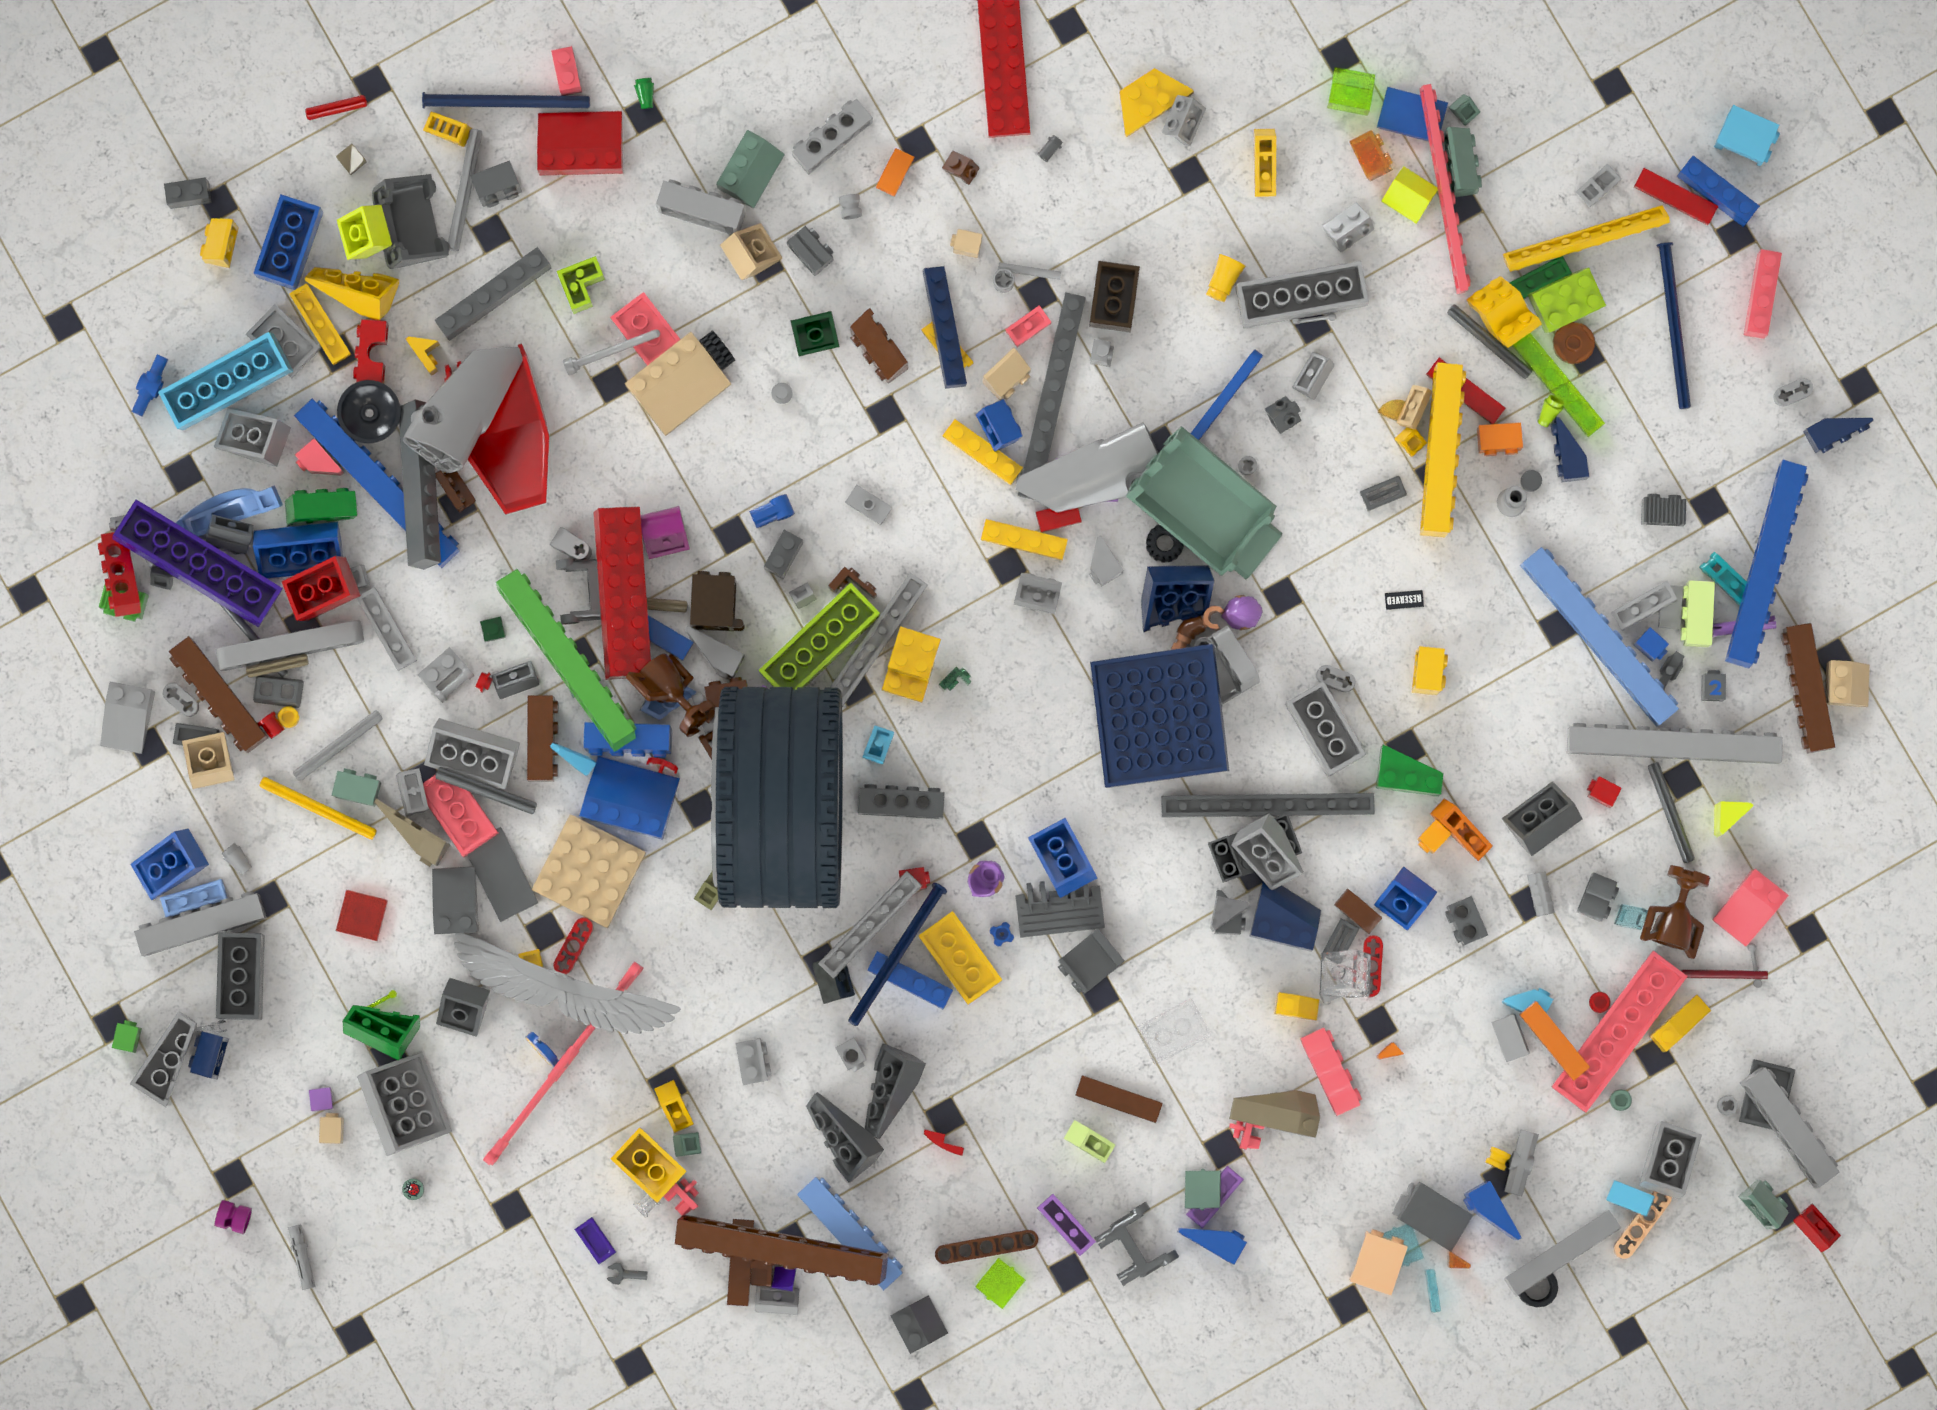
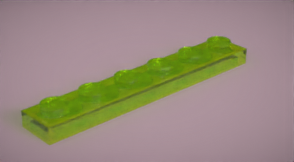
M1531 333L1512 345L1551 394L1563 400V408L1587 437H1590L1605 424Z

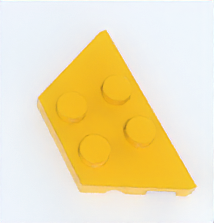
M1155 68L1144 74L1119 92L1125 136H1130L1171 109L1177 95L1189 97L1194 91Z

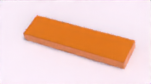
M1534 1001L1519 1014L1573 1081L1590 1068L1537 1001Z

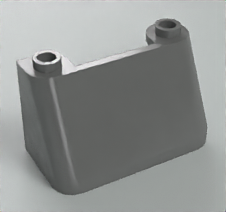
M431 174L384 179L373 188V205H382L392 242L391 246L383 250L389 269L441 259L449 255L448 242L443 237H438L430 202V198L436 192V184L432 180Z

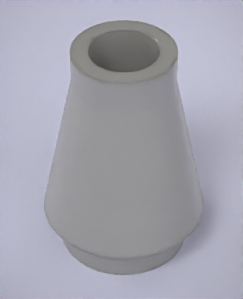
M235 843L221 853L225 857L223 859L238 870L241 875L252 868L241 847Z

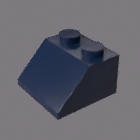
M201 1031V1035H197L194 1047H197L195 1056L191 1055L188 1067L191 1068L190 1073L218 1080L229 1038Z

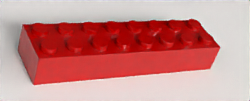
M640 507L598 508L593 514L605 680L626 679L628 672L639 673L651 661Z

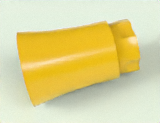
M1219 254L1206 295L1217 301L1225 302L1246 266L1235 259Z

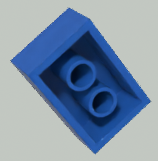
M1066 818L1028 837L1060 898L1097 879Z

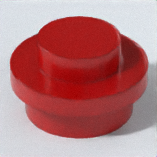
M1596 992L1591 995L1589 1006L1594 1012L1603 1013L1610 1007V998L1606 993Z

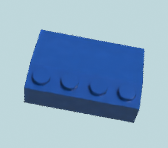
M598 756L579 816L584 819L663 840L680 778Z

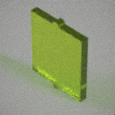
M998 1257L975 1287L987 1296V1300H992L1003 1309L1026 1280L1014 1271V1267L1008 1266Z

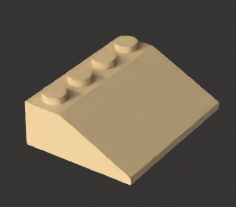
M690 332L628 380L625 385L666 436L728 388L731 383L694 334Z

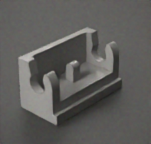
M420 769L399 772L396 778L405 817L429 810Z
M1516 1014L1491 1022L1506 1062L1530 1054Z

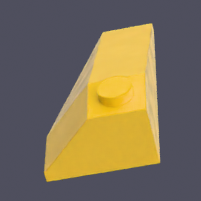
M314 267L305 276L306 282L362 316L379 321L389 312L399 285V279L383 274L373 273V276H364L359 271H354L353 274H344L339 269Z

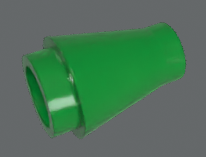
M652 78L636 79L634 88L641 109L653 108L654 83H652Z

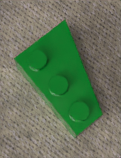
M338 488L336 492H328V489H317L315 493H307V490L294 491V494L285 500L287 526L293 525L294 522L311 524L313 521L331 522L354 519L357 517L355 491H349V488Z
M1382 744L1380 747L1376 789L1431 796L1441 795L1444 773Z
M353 1005L342 1021L343 1034L396 1060H400L420 1029V1015L413 1014V1016H408L396 1011L389 1013L380 1011L377 1008Z

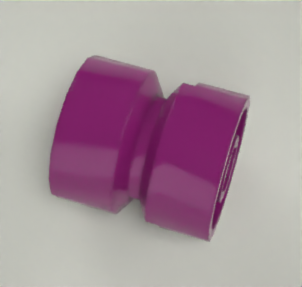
M222 1200L216 1214L214 1226L222 1229L230 1227L233 1232L244 1235L249 1225L252 1208L243 1205L236 1207L235 1203Z

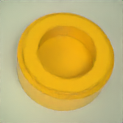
M290 706L283 707L277 716L278 721L285 728L295 727L300 719L298 711Z

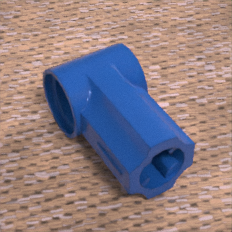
M787 494L778 496L770 500V503L749 511L756 528L776 520L787 519L795 514Z

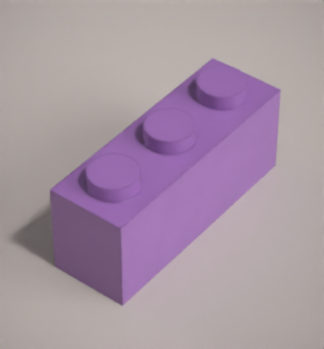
M1051 1194L1037 1207L1079 1256L1096 1242L1054 1194Z

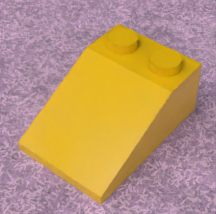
M641 1127L610 1158L657 1203L687 1172Z

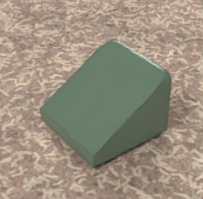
M1465 94L1461 95L1449 106L1451 112L1465 126L1480 113V110L1470 96Z
M698 1132L673 1136L676 1157L701 1153Z

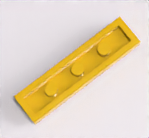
M305 283L289 293L333 366L351 355L350 351L309 285Z
M956 419L953 420L942 435L943 438L1010 486L1023 469L1022 466L1001 451H994L990 443Z
M989 519L985 520L981 536L982 541L1062 561L1068 541L1065 538Z

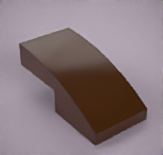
M1346 889L1334 904L1343 914L1353 920L1368 934L1371 933L1382 919L1377 912L1349 889Z

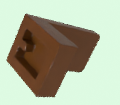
M844 567L828 585L832 592L836 593L838 590L841 592L848 585L847 579L850 578L873 599L877 597V594L874 592L876 588L868 581L862 582L859 579L860 574L853 568L848 570Z

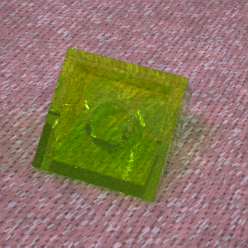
M1334 67L1327 108L1368 116L1373 96L1375 74Z

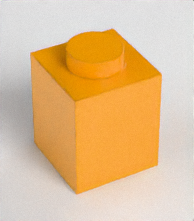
M1435 820L1417 839L1420 842L1418 846L1424 852L1428 853L1430 851L1433 854L1447 840L1451 833L1438 820Z

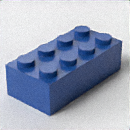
M280 194L254 270V275L257 278L293 290L298 288L323 215L321 207Z
M584 722L583 748L592 756H603V752H610L611 756L618 757L624 756V753H631L633 757H645V753L654 755L656 758H666V754H671L672 728L670 725L634 724L636 726V739L614 752L595 724Z

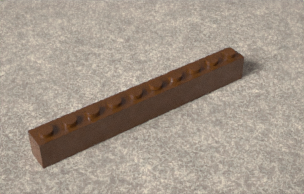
M683 1215L677 1219L675 1244L681 1245L683 1249H701L703 1253L707 1254L717 1252L722 1253V1256L728 1258L738 1256L742 1257L744 1261L752 1262L758 1260L770 1266L779 1264L783 1265L785 1269H804L806 1273L820 1272L824 1273L826 1277L841 1276L845 1277L847 1281L861 1280L873 1286L880 1284L886 1279L889 1255L887 1253L689 1215Z

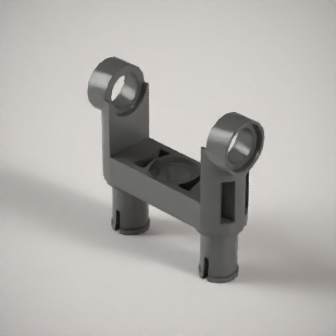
M575 559L557 560V570H566V572L587 571L590 610L570 611V614L560 615L561 624L567 625L577 624L580 621L601 620L597 559L575 561Z
M1147 1202L1137 1206L1130 1213L1112 1223L1110 1229L1094 1237L1097 1243L1105 1238L1103 1242L1098 1244L1100 1249H1103L1117 1239L1118 1241L1120 1240L1133 1260L1132 1266L1116 1274L1119 1280L1126 1275L1128 1276L1120 1281L1123 1286L1137 1277H1145L1158 1268L1164 1267L1179 1258L1176 1250H1173L1147 1263L1126 1229V1226L1144 1216L1143 1213L1150 1210Z

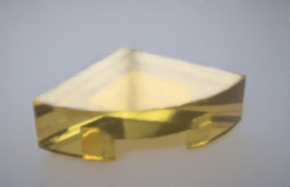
M1388 401L1380 407L1378 414L1397 422L1405 401Z

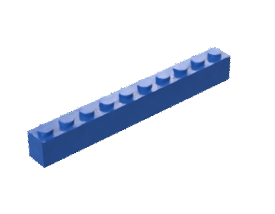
M312 398L294 415L295 418L406 531L404 493L398 487L401 483L393 475L388 477L384 473L386 468L378 460L374 462L369 457L372 453L364 445L359 447L355 440L350 438L340 427L338 418L335 415L330 417L326 413L328 408L320 400L316 403ZM439 523L441 563L438 565L443 568L460 550L456 547L459 543L451 535L446 537L443 534L444 528Z
M1784 459L1778 466L1725 662L1749 669L1753 663L1756 664L1760 655V652L1757 651L1758 644H1762L1765 637V632L1762 631L1763 626L1768 624L1771 612L1768 611L1769 604L1774 603L1776 592L1773 591L1774 586L1779 584L1782 572H1779L1780 564L1784 565L1787 556V553L1784 552L1785 546L1790 544L1792 538L1790 528L1791 525H1795L1798 513H1795L1796 506L1801 504L1803 494L1800 493L1801 488L1806 485L1808 480L1807 466Z

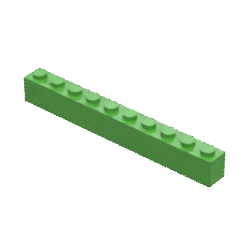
M516 569L496 582L498 592L613 751H617L636 739V726L631 719L627 720L625 718L622 706L618 702L615 704L611 699L613 695L607 686L603 687L601 685L598 673L595 670H590L588 667L589 662L585 655H580L577 652V645L571 637L569 639L564 634L566 632L565 628L560 622L556 623L553 619L554 614L548 605H543L539 592L536 589L532 590L529 586L531 582L526 574L521 575L519 570Z

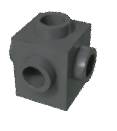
M1287 396L1265 408L1271 424L1280 434L1302 421L1298 414L1301 412L1299 406L1295 401L1291 402Z

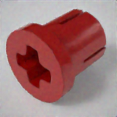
M274 711L257 723L259 727L262 726L271 739L285 730L276 718Z

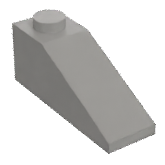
M687 626L686 632L713 668L717 670L716 674L724 679H728V677L734 678L745 655Z

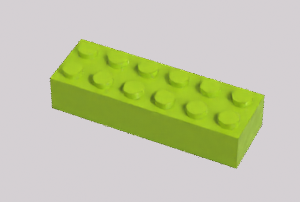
M850 583L759 669V673L772 687H792L793 689L806 687L879 618L880 612Z

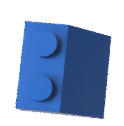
M1403 866L1375 902L1374 906L1408 931L1430 904L1437 891Z

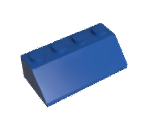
M338 522L254 530L253 549L258 573L265 578L294 576L334 556L343 557Z

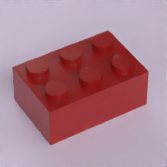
M334 556L282 581L297 621H309L361 596L346 557Z

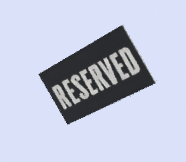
M1423 591L1385 593L1386 610L1424 607Z

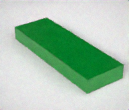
M1562 256L1509 283L1520 291L1523 299H1526L1528 294L1572 274Z

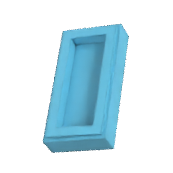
M1614 1180L1606 1200L1647 1217L1655 1196Z

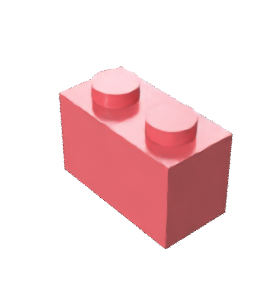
M572 46L551 50L561 95L582 92Z

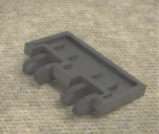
M1040 881L1039 891L1041 892L1042 901L1033 902V886L1031 883H1026L1027 904H1025L1024 894L1015 895L1020 938L1105 928L1100 886H1091L1092 896H1089L1088 884L1082 886L1083 897H1076L1075 891L1070 893V899H1068L1067 895L1060 898L1057 891H1049L1050 901H1047L1045 882Z

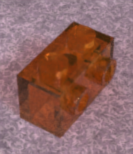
M1370 130L1349 141L1369 181H1373L1393 170L1390 165L1393 163V160L1388 152H1384L1382 148L1384 141L1379 133L1376 134Z

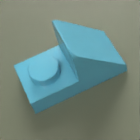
M874 726L862 758L884 764L895 732Z

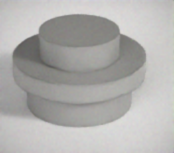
M786 383L776 384L771 391L773 400L779 404L789 402L793 394L791 387Z

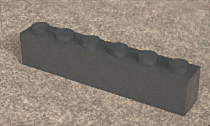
M536 247L435 319L436 324L449 341L549 271L551 269L550 263L540 249Z

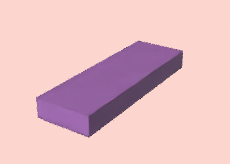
M1226 1166L1221 1172L1220 1207L1244 1180L1229 1166ZM1206 1208L1204 1211L1201 1209H1190L1186 1215L1203 1229L1219 1208Z

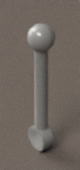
M1330 313L1326 316L1293 319L1292 322L1293 324L1328 319L1334 321L1336 315Z
M1749 944L1748 950L1751 952L1753 971H1758L1755 957L1756 946L1755 944ZM1755 979L1753 985L1756 988H1760L1762 981Z

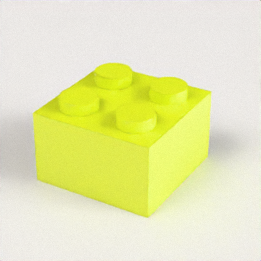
M382 205L361 206L337 219L347 260L366 259L392 245Z

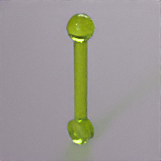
M391 990L388 995L366 1007L373 1008L389 998H395L397 992Z

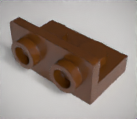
M439 470L435 473L436 479L459 513L476 502V499L457 471L445 473Z

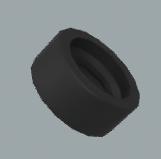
M1552 1273L1546 1277L1550 1284V1290L1545 1298L1535 1300L1530 1298L1526 1292H1523L1519 1295L1521 1301L1536 1308L1545 1307L1552 1303L1558 1293V1281L1555 1275Z

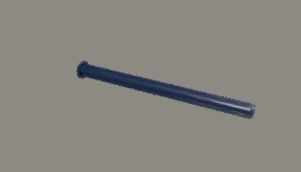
M423 92L422 108H589L590 97L566 95L425 94Z
M1666 242L1656 246L1660 251L1679 409L1684 410L1689 409L1691 403L1671 249L1673 242Z
M935 882L932 884L933 889L850 1015L848 1022L852 1025H859L942 894L945 895L947 893L946 888Z

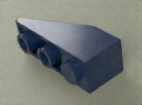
M1556 417L1554 423H1551L1552 436H1556L1557 443L1554 444V455L1559 458V465H1556L1557 476L1561 477L1562 482L1587 480L1589 478L1587 456L1560 417Z
M1825 418L1806 428L1803 433L1814 452L1822 451L1824 454L1833 449L1832 444L1840 441L1842 444L1852 438V433L1858 431L1860 434L1871 428L1869 424L1874 419Z

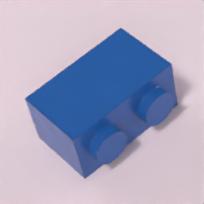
M1004 399L982 408L976 414L994 451L1012 445L1023 437L1021 428L1015 422L1011 408Z

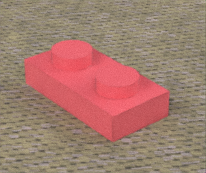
M1039 305L1006 328L1005 332L1016 347H1019L1052 322Z

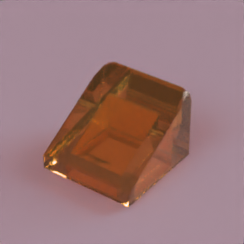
M1447 1251L1448 1268H1471L1470 1263L1451 1251Z

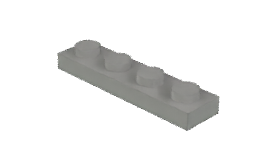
M373 587L361 594L360 597H357L358 602L396 669L400 671L416 662V658L376 588Z

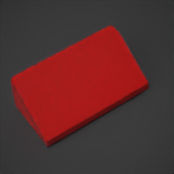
M1813 1203L1793 1220L1820 1252L1830 1248L1841 1236Z

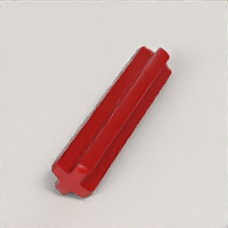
M364 95L306 108L305 113L308 120H313L366 107L367 100Z

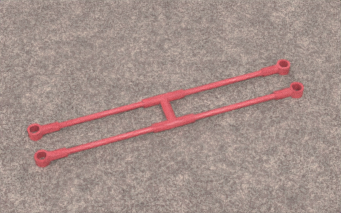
M634 962L615 990L623 992L625 989L627 990L644 968ZM591 1023L573 1046L567 1049L549 1073L547 1080L504 1136L499 1138L492 1149L486 1154L483 1161L488 1165L493 1166L509 1145L508 1142L552 1084L555 1081L557 1082L580 1052L579 1049L595 1030Z

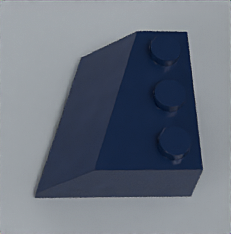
M1209 565L1147 566L1141 597L1143 632L1150 631L1151 627L1158 625L1162 627L1170 625L1169 622L1181 619L1184 621L1204 615L1210 606L1214 586V578Z
M1262 881L1249 937L1312 952L1318 932L1321 910L1282 885L1271 890Z

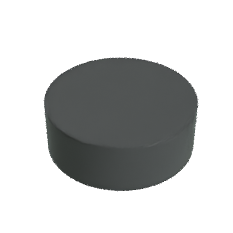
M1528 470L1521 477V486L1526 491H1536L1542 484V476L1535 470Z

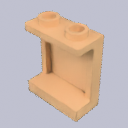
M1374 1229L1371 1232L1366 1231L1355 1268L1349 1280L1350 1282L1392 1295L1408 1246L1403 1244L1404 1240L1392 1236L1389 1239L1383 1237V1232Z

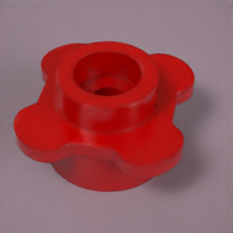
M482 672L475 687L480 689L481 693H483L484 689L489 690L493 679L490 678V672L488 674Z

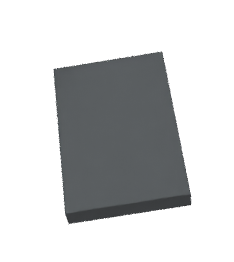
M1753 1059L1750 1074L1758 1068L1766 1067L1770 1069L1776 1076V1083L1779 1087L1782 1086L1790 1096L1795 1069ZM1745 1091L1739 1122L1773 1130Z
M1419 1182L1397 1219L1452 1252L1473 1215Z

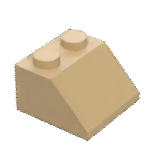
M761 223L734 232L720 244L741 280L757 275L782 259V256Z
M1012 348L983 376V384L999 400L1003 398L1007 400L1015 393L1014 388L1019 383L1023 385L1030 379L1031 368L1018 351Z
M1829 661L1826 666L1827 705L1868 707L1870 665L1853 661Z
M224 732L182 741L192 789L235 780Z

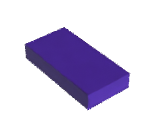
M593 1217L574 1229L598 1264H601L616 1253V1250Z

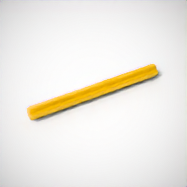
M263 777L259 786L368 839L373 840L376 835V829L267 777Z

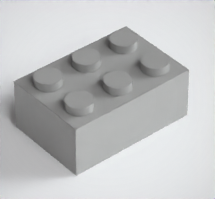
M1663 1121L1657 1124L1639 1186L1681 1199L1687 1190L1702 1134Z

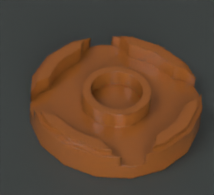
M1571 322L1559 328L1553 338V350L1556 356L1568 364H1579L1586 361L1593 353L1595 347V337L1592 331L1582 323Z

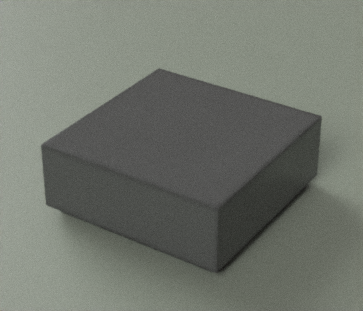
M152 567L150 585L171 590L173 576L161 568Z

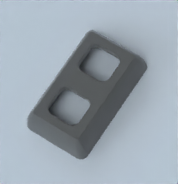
M267 675L256 676L253 701L255 703L299 708L301 706L304 681ZM262 682L273 683L271 696L260 694ZM284 684L294 686V693L291 699L281 697Z

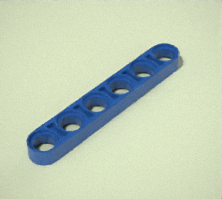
M1256 349L1253 350L1190 433L1196 439L1200 440L1259 363L1263 357Z

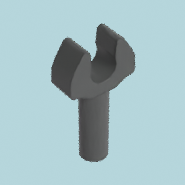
M614 1263L608 1266V1269H616L619 1272L618 1277L607 1278L613 1284L619 1285L623 1279L647 1280V1271L625 1270L622 1267V1263Z

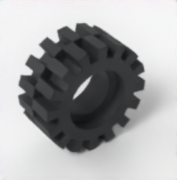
M714 331L709 332L699 340L721 370H724L735 361L729 349Z
M1156 525L1151 529L1146 539V549L1149 555L1154 560L1161 561V563H1169L1174 559L1176 560L1184 548V544L1161 525ZM1162 535H1168L1173 540V547L1168 551H1163L1157 546V539Z

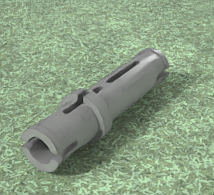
M301 1224L288 1227L292 1243L290 1248L294 1252L302 1290L314 1288L316 1286L306 1248L308 1244L305 1243Z

